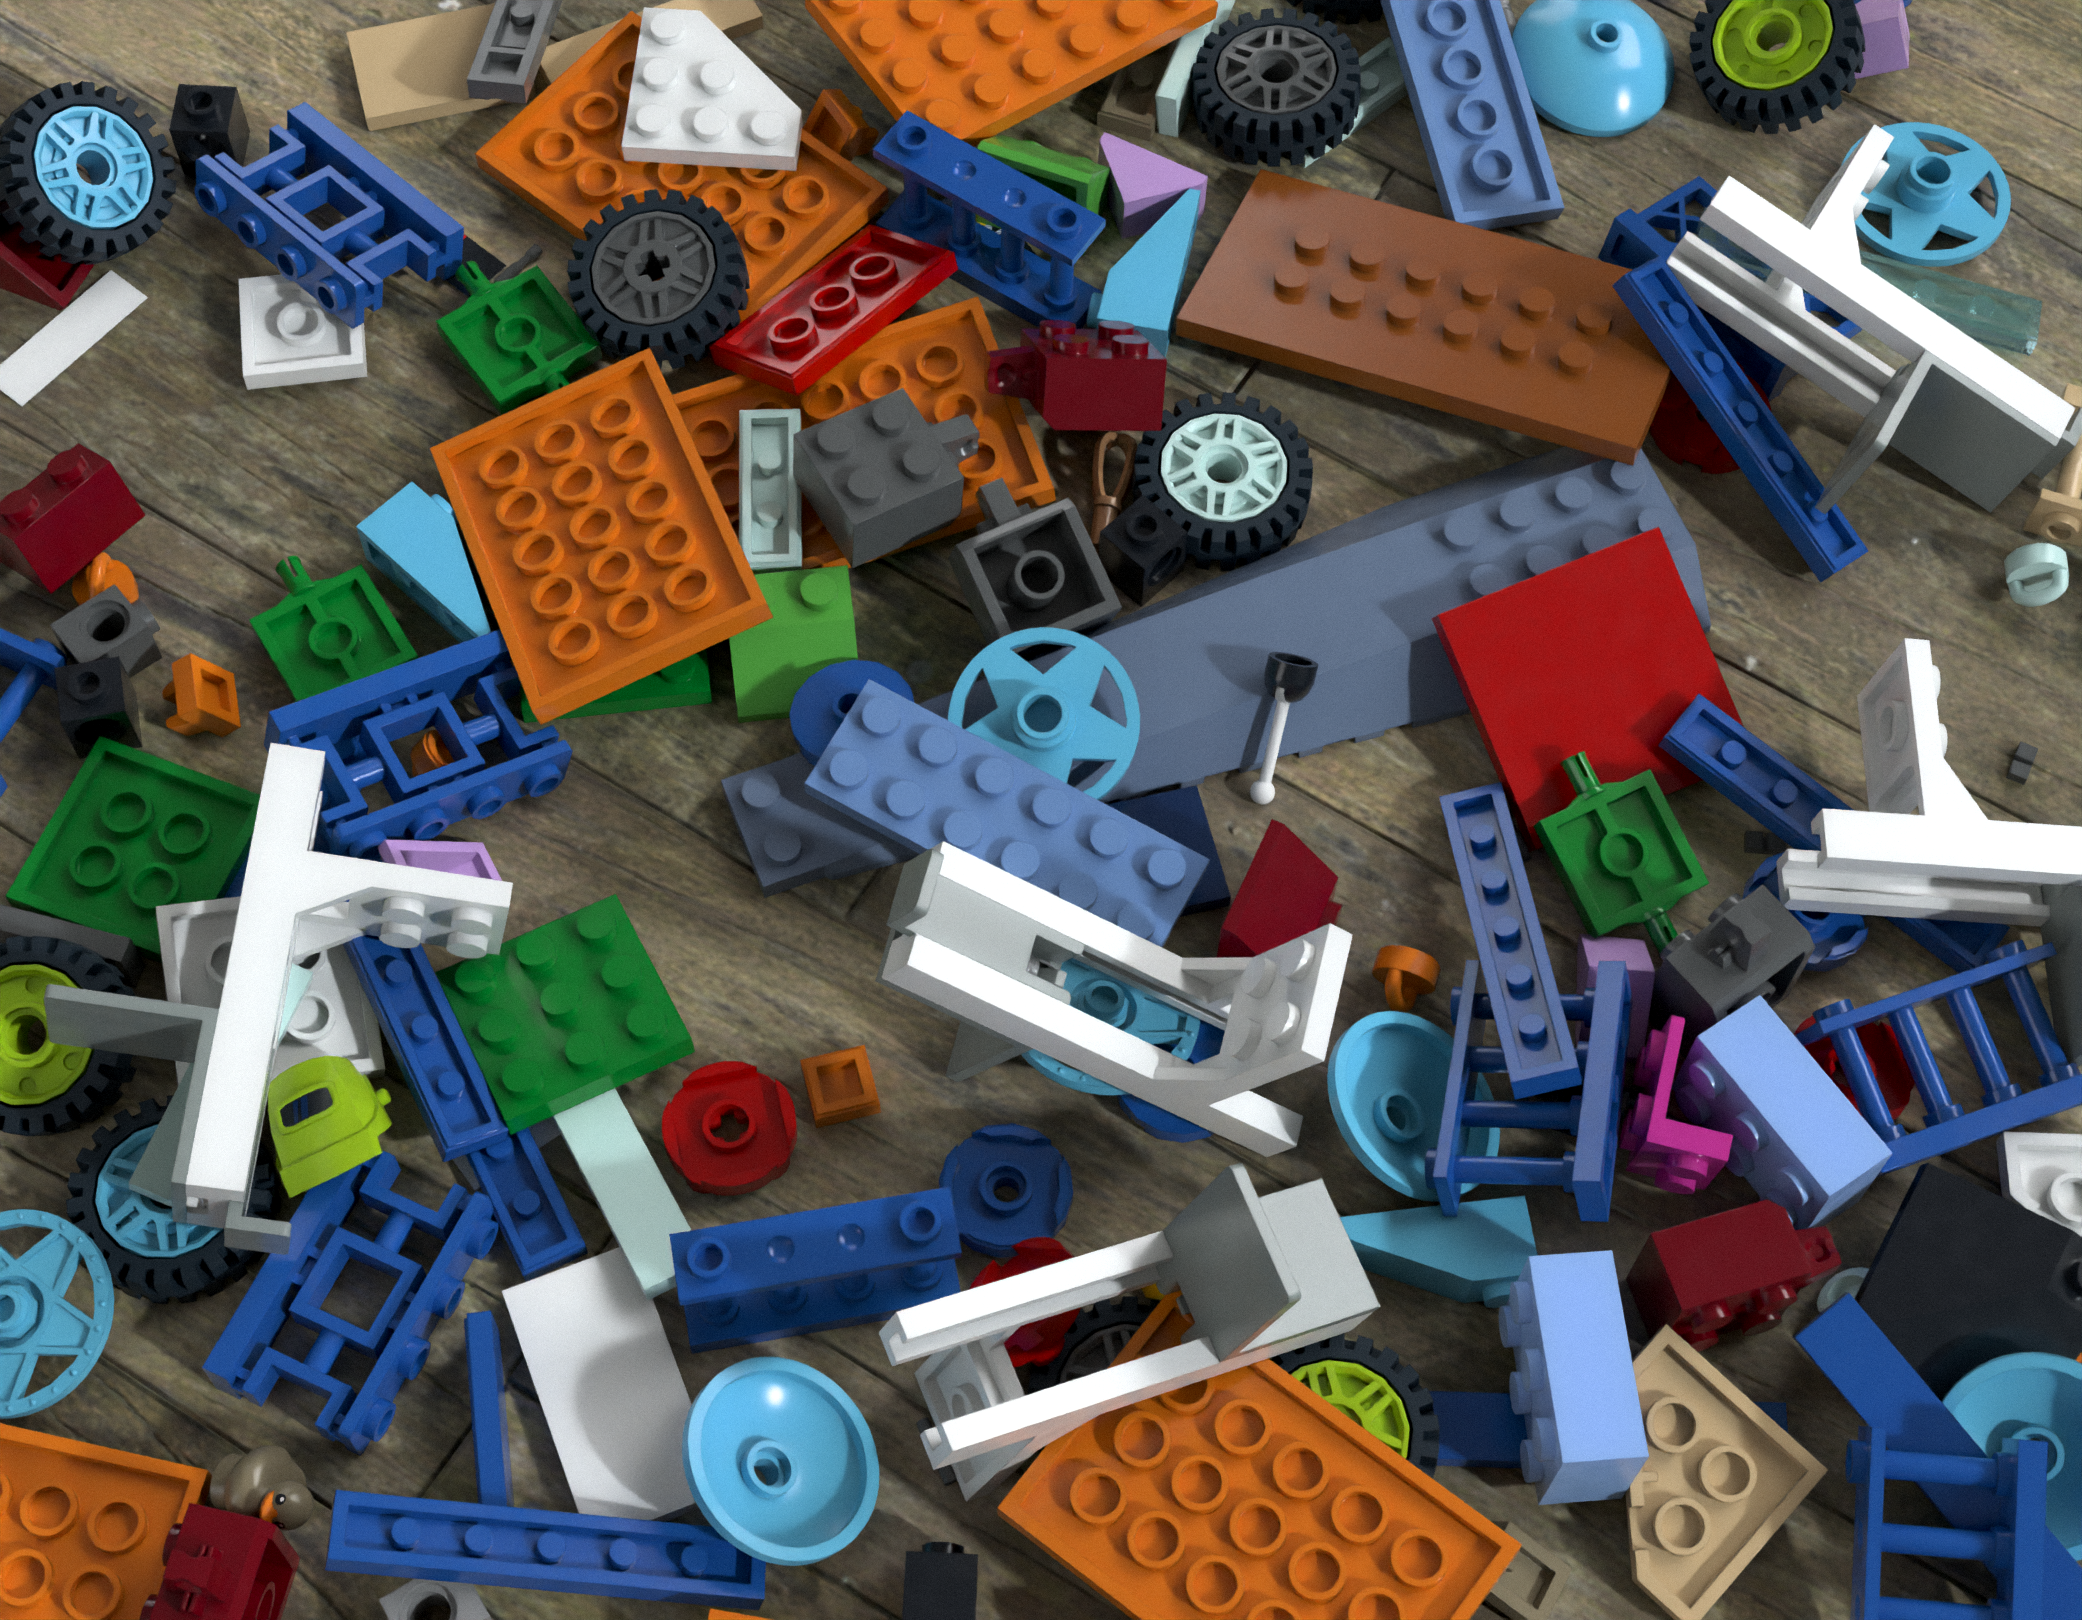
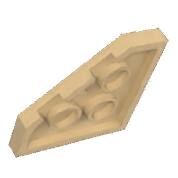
M1666 1324L1655 1333L1632 1360L1649 1458L1625 1493L1632 1581L1674 1620H1701L1826 1474L1828 1469Z

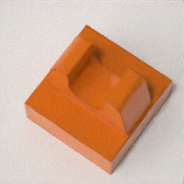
M823 89L802 128L850 162H852L855 156L868 153L879 135L876 128H870L862 118L863 111L859 107L852 105L841 89Z
M192 653L171 663L173 681L165 686L162 695L163 699L176 704L177 714L166 719L167 728L185 736L209 731L220 737H224L241 728L234 673Z

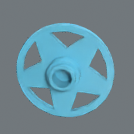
M1904 122L1881 127V129L1894 137L1883 155L1884 161L1890 164V166L1872 192L1868 195L1862 191L1861 195L1869 199L1864 209L1889 215V238L1869 224L1862 213L1855 221L1857 236L1883 255L1917 266L1942 267L1955 265L1971 260L1986 251L2000 236L2007 222L2011 206L2009 184L2004 172L1993 156L1966 135L1940 125ZM1864 137L1859 139L1851 147V149L1846 154L1842 162V165ZM1919 139L1940 142L1960 151V153L1944 156L1937 152H1929ZM1986 177L1991 183L1996 201L1994 218L1969 195ZM1937 231L1969 242L1953 249L1924 250Z
M1030 628L1016 631L992 642L980 651L966 666L957 681L950 700L948 721L962 728L966 699L977 677L983 671L998 708L965 730L1065 783L1068 781L1073 761L1115 762L1112 768L1094 786L1083 791L1097 800L1106 796L1123 778L1134 758L1140 734L1139 703L1133 684L1125 669L1099 643L1084 635L1066 629ZM1041 643L1075 648L1044 674L1012 651L1018 647ZM1104 668L1111 675L1123 697L1127 719L1126 728L1090 706Z
M1074 958L1062 963L1061 970L1067 973L1063 989L1067 990L1071 995L1069 1006L1147 1043L1178 1044L1171 1054L1187 1061L1197 1040L1200 1028L1199 1018ZM1035 1049L1021 1054L1041 1074L1073 1090L1097 1095L1130 1094L1085 1072L1064 1066L1054 1058Z
M17 1209L0 1212V1231L23 1226L53 1230L18 1259L0 1244V1419L31 1415L52 1406L66 1397L86 1378L96 1364L108 1340L112 1326L114 1289L111 1273L103 1254L94 1241L79 1227L57 1215L44 1211ZM82 1257H84L93 1281V1318L63 1298ZM39 1356L77 1357L52 1384L24 1398Z

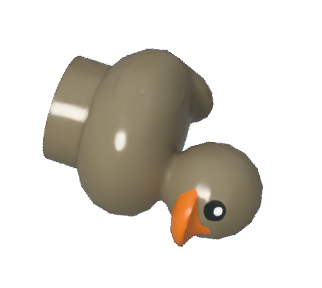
M266 1445L252 1450L245 1456L236 1453L229 1454L219 1462L211 1479L210 1497L217 1509L263 1519L277 1525L281 1531L295 1530L303 1526L311 1516L314 1503L313 1497L307 1488L306 1476L292 1460L287 1450L282 1447Z

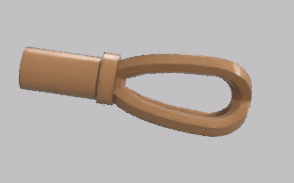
M1104 433L1098 437L1095 444L1092 468L1094 513L1089 537L1097 554H1099L1100 531L1121 514L1122 503L1126 499L1132 484L1137 442L1134 438L1124 433ZM1118 446L1123 450L1126 459L1116 489L1111 496H1106L1103 484L1104 458L1112 447Z

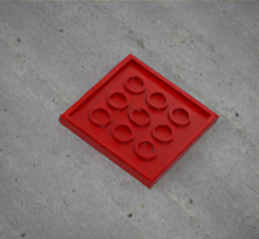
M1659 527L1432 618L1529 852L1543 847L1533 826L1540 820L1564 810L1577 797L1563 767L1560 765V762L1585 751V755L1601 785L1610 782H1624L1650 769L1663 795L1666 796L1703 780L1658 746L1698 694H1701L1743 726Z

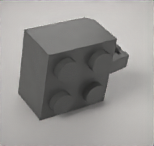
M901 388L793 434V476L850 566L854 568L948 527L958 518L962 509L964 477L959 471L958 465L960 462L977 454L979 448L978 438H980V435L967 414L934 425L932 422L927 423L908 394Z
M1003 478L978 488L975 497L985 521L978 523L976 526L979 535L956 544L948 560L987 645L1008 634L1030 628H1059L1083 634L1113 620L1122 606L1077 508L1069 498L1032 512L1028 503L1019 507L1016 506ZM1041 643L1018 647L1012 651L1024 659L1055 645Z
M1761 885L1744 899L1738 893L1731 895L1711 913L1708 918L1711 924L1696 935L1689 929L1683 931L1670 941L1659 955L1664 962L1655 971L1648 1019L1661 1031L1671 1015L1685 1018L1679 1053L1685 1059L1698 1035L1757 996L1761 995L1771 1008H1774L1787 998L1815 949L1810 933L1764 885Z

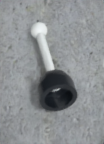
M1271 652L1268 655L1264 672V683L1270 695L1277 700V705L1260 777L1250 788V796L1257 804H1268L1275 796V788L1271 782L1290 703L1301 701L1307 696L1315 682L1319 665L1315 661L1303 656L1284 652Z

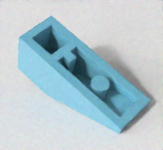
M1188 189L1109 270L1103 294L1096 292L1092 294L1087 327L1098 329V323L1102 321L1131 323L1134 325V330H1138L1166 358L1196 233L1200 190Z
M410 482L356 526L366 559L459 643L490 633L491 630L456 527L458 520L453 508L440 495L434 494L429 497L414 482Z
M1525 1195L1459 1203L1457 1217H1443L1440 1205L1340 1217L1364 1270L1462 1303L1484 1301L1485 1306L1489 1308H1500V1306L1506 1305L1510 1297L1511 1282L1518 1280L1528 1256H1537Z

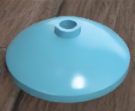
M1536 0L1521 15L1511 37L1534 110L1551 123L1570 132L1592 137H1613L1630 133L1651 121L1659 113L1671 92L1675 71L1673 54L1668 40L1654 19L1630 0Z
M1399 1011L1373 1013L1349 1027L1339 1037L1332 1050L1328 1064L1327 1085L1335 1121L1350 1150L1375 1177L1394 1190L1409 1197L1423 1201L1439 1202L1436 1189H1428L1426 1186L1425 1157L1428 1148H1437L1454 1038L1440 1027L1419 1016ZM1478 1073L1474 1100H1494L1483 1074ZM1470 1127L1466 1156H1497L1500 1128ZM1462 1183L1460 1197L1476 1188L1479 1184Z
M2021 1352L2003 1355L1975 1367L1952 1386L1941 1402L1989 1459L1992 1458L1994 1452H2002V1438L2025 1440L2035 1438L2048 1442L2045 1525L2076 1561L2082 1560V1363L2051 1353Z
M781 1357L746 1359L727 1367L711 1379L696 1396L689 1409L682 1436V1460L690 1491L699 1509L711 1526L724 1539L742 1552L756 1559L778 1565L798 1566L812 1564L827 1559L846 1547L859 1535L869 1521L879 1489V1461L876 1446L866 1420L858 1407L840 1386L820 1371L798 1361ZM754 1468L763 1473L766 1485L758 1479Z

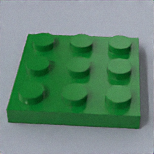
M99 736L5 897L13 908L131 938L140 956L162 963L156 906L224 898L250 851L260 794Z
M616 894L503 942L499 955L486 953L481 958H467L435 972L510 1135L695 1052L692 1038Z

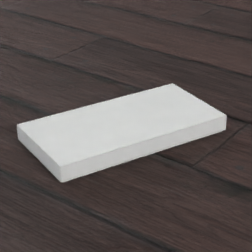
M620 1247L503 1290L504 1300L579 1514L666 1522L699 1509L690 1491L682 1460L683 1430L692 1404L653 1298L647 1300Z

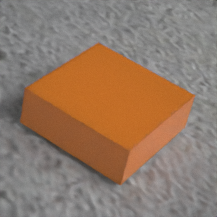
M865 1045L800 1060L816 1128L881 1113L880 1102Z

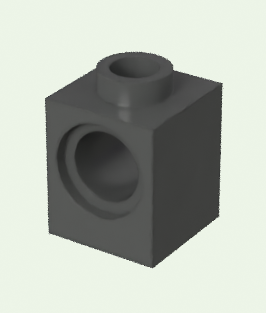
M115 584L50 624L63 653L72 665L119 656L128 677L131 678L162 658L153 638V634L160 630L154 616L140 599L130 604ZM120 634L117 638L111 641L103 642L106 638L112 635Z

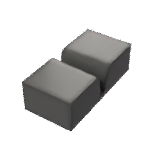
M2020 741L2006 778L2024 785L2038 748Z
M1746 830L1744 834V853L1776 855L1786 851V842L1773 832L1768 833L1766 837H1763V832Z

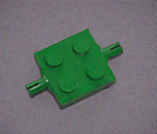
M466 262L468 270L462 264L457 269L455 277L471 296L460 308L436 320L441 338L501 415L537 395L549 394L570 384L568 379L572 375L603 358L600 344L590 336L579 317L537 265L512 279L490 283L476 262Z
M288 556L290 567L296 577L293 576L284 559L276 565L275 571L280 575L290 593L277 606L249 619L254 634L295 702L418 659L417 653L362 564L334 578L313 582L301 564L300 558L298 556Z
M1585 751L1579 752L1575 756L1573 755L1560 762L1577 797L1564 810L1540 820L1533 827L1587 933L1597 938L1622 926H1638L1643 923L1660 955L1666 945L1678 936L1667 911L1680 898L1709 884V881L1650 769L1624 782H1610L1601 785L1585 755Z

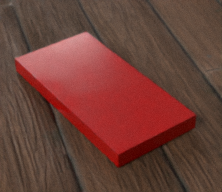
M869 224L709 347L714 364L798 396L956 272L958 266L955 254L947 249Z

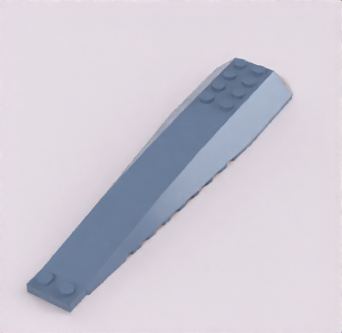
M1564 446L1384 506L1081 635L1092 639L1108 650L1125 669L1135 689L1140 711V734L1134 758L1119 783L1099 801L1108 803L1119 800V802L1145 797L1146 792L1177 784L1180 789L1202 784L1207 776L1238 769L1239 773H1244L1262 768L1277 705V700L1270 695L1264 683L1266 663L1271 652H1284L1303 656L1315 661L1319 665L1314 685L1309 694L1301 701L1290 703L1277 758L1297 753L1298 758L1322 752L1323 746L1353 738L1354 743L1384 736L1385 730L1410 723L1415 728L1471 713L1432 618L1656 527H1659L1704 633L1709 632L1711 621L1696 544L1642 449H1640L1632 466ZM1055 645L1024 658V660L1044 674L1075 648ZM1104 668L1090 706L1126 728L1127 719L1123 697L1111 675ZM985 675L976 679L966 699L962 722L963 729L968 728L998 708ZM954 688L917 704L948 720L950 700ZM801 752L721 780L724 797L764 898L824 877L835 880L908 861L920 854L805 793L804 783L815 766L810 764ZM1073 761L1067 784L1083 792L1094 786L1112 768L1115 762Z

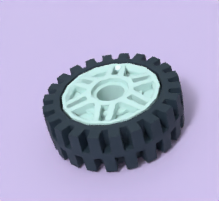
M1223 392L1221 404H1214L1211 393L1199 394L1196 407L1194 408L1189 400L1185 398L1175 403L1173 414L1167 409L1163 410L1161 431H1144L1142 441L1138 444L1132 479L1133 503L1144 495L1188 532L1184 564L1191 554L1196 556V568L1209 570L1211 559L1220 560L1221 571H1233L1237 559H1242L1243 564L1247 565L1259 560L1261 554L1266 557L1280 551L1282 544L1288 547L1295 539L1297 530L1301 529L1311 498L1313 463L1312 458H1308V444L1304 437L1298 439V427L1290 419L1281 424V411L1270 405L1262 414L1259 412L1260 400L1247 396L1243 406L1235 405L1236 393ZM1214 480H1227L1230 483H1218Z

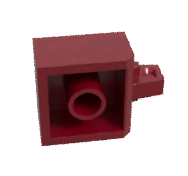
M1044 320L1040 322L1039 329L1021 328L1020 347L986 351L983 376L985 389L993 394L1028 399L1054 430L1161 431L1167 359L1138 330H1134V325L1131 323L1102 321L1098 323V329H1076V324L1069 321Z
M1766 1199L1650 1233L1626 1277V1281L1650 1339L1662 1326L1667 1324L1693 1349L1700 1352L1716 1344L1719 1341L1718 1335L1741 1329L1744 1336H1753L1775 1328L1781 1324V1317L1787 1308L1798 1300L1797 1294L1800 1289L1835 1273L1842 1264V1261L1826 1226L1795 1230L1786 1208Z
M189 1503L183 1523L176 1522L167 1535L162 1556V1562L166 1569L158 1595L151 1594L147 1598L139 1620H281L301 1558L275 1524L252 1516Z

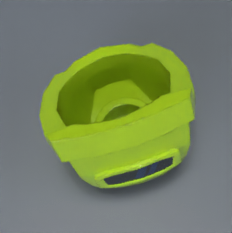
M322 1056L308 1059L280 1073L270 1082L268 1114L271 1134L275 1144L276 1166L289 1199L382 1153L378 1136L392 1125L383 1107L390 1103V1094L384 1088L375 1091L367 1075H361L347 1058Z

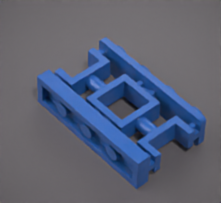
M306 102L287 110V129L282 128L279 124L269 129V155L244 168L224 152L216 155L214 159L207 154L196 159L195 196L202 210L209 216L216 217L237 234L244 245L259 252L275 265L287 280L297 283L313 296L326 312L335 314L352 329L364 323V308L368 307L374 312L382 307V279L408 266L426 282L435 278L436 275L442 280H446L455 275L457 269L462 265L464 227ZM305 170L310 173V175L301 180L296 179V177L305 173ZM271 190L276 192L266 197V201L260 197ZM328 202L347 219L322 232L303 215ZM384 233L390 237V239L379 245L374 241L384 236ZM351 253L356 256L346 262V266L339 261V259Z
M500 629L269 711L264 739V747L268 753L270 743L325 751V765L322 778L338 806L320 813L317 833L322 842L327 841L330 845L329 854L375 861L381 857L377 847L385 839L426 841L442 833L450 824L471 816L474 819L489 817L498 812L507 802L528 794L531 797L546 795L562 783L573 752L567 741L562 740L558 742L559 733L554 725L525 735L504 701L519 694L521 681L515 666H512L510 663L511 656ZM475 693L473 700L483 716L462 723L450 701ZM434 726L455 762L410 779L389 742ZM360 735L359 743L368 758L345 767L333 744ZM496 738L509 761L484 770L485 761L476 745ZM382 781L394 804L367 814L368 805L359 789Z
M382 1151L381 1154L308 1190L289 1222L292 1224L288 1254L270 1253L202 1366V1369L216 1389L239 1400L242 1396H245L249 1402L260 1407L264 1404L279 1377L327 1399L328 1402L315 1422V1426L321 1436L333 1442L337 1440L343 1443L347 1450L359 1456L364 1453L371 1440L378 1442L387 1432L396 1411V1404L393 1403L394 1398L406 1378L413 1380L421 1372L431 1349V1343L428 1341L440 1318L449 1319L457 1309L465 1289V1283L462 1281L474 1258L482 1260L487 1255L495 1241L499 1227L498 1223L495 1222L494 1208L489 1196L478 1191L471 1195L467 1192L466 1188L455 1183L438 1212L390 1191L401 1169L396 1157L386 1151ZM360 1197H362L366 1206L388 1215L374 1242L342 1228ZM413 1228L446 1242L427 1275L421 1264L398 1254ZM349 1258H353L398 1279L369 1331H365L320 1309ZM290 1315H292L297 1324L319 1333L303 1363L271 1348ZM344 1346L377 1361L358 1396L352 1386L328 1375Z

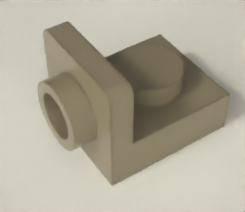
M1511 1521L1492 1522L1520 1542L1522 1546L1485 1599L1512 1620H1547L1572 1568Z

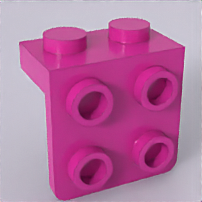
M1671 1015L1661 1031L1651 1030L1646 1047L1641 1046L1632 1085L1643 1087L1642 1094L1638 1093L1633 1110H1627L1621 1130L1619 1148L1630 1150L1625 1171L1655 1178L1654 1185L1660 1189L1678 1194H1693L1695 1188L1705 1190L1728 1162L1733 1135L1665 1118L1685 1024V1018Z

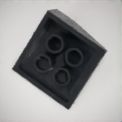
M1930 1163L1922 1164L1854 1299L1939 1400L1942 1401L1946 1393L1966 1373L1991 1359L2003 1355L2021 1352H2045L2074 1360L2077 1359L2082 1352V1237L2063 1225Z

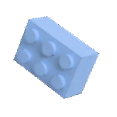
M1761 995L1696 1037L1672 1085L1680 1110L1692 1123L1701 1124L1704 1128L1733 1135L1729 1159L1725 1164L1726 1167L1736 1176H1744L1760 1196V1201L1768 1199L1786 1208L1795 1230L1822 1227L1859 1202L1893 1154Z
M1613 1251L1528 1256L1518 1280L1511 1282L1510 1297L1507 1304L1500 1306L1499 1309L1501 1341L1505 1348L1513 1347L1517 1372H1511L1509 1378L1511 1405L1515 1415L1524 1414L1528 1439L1522 1440L1520 1444V1461L1524 1480L1526 1483L1535 1482L1538 1505L1622 1499L1649 1458Z

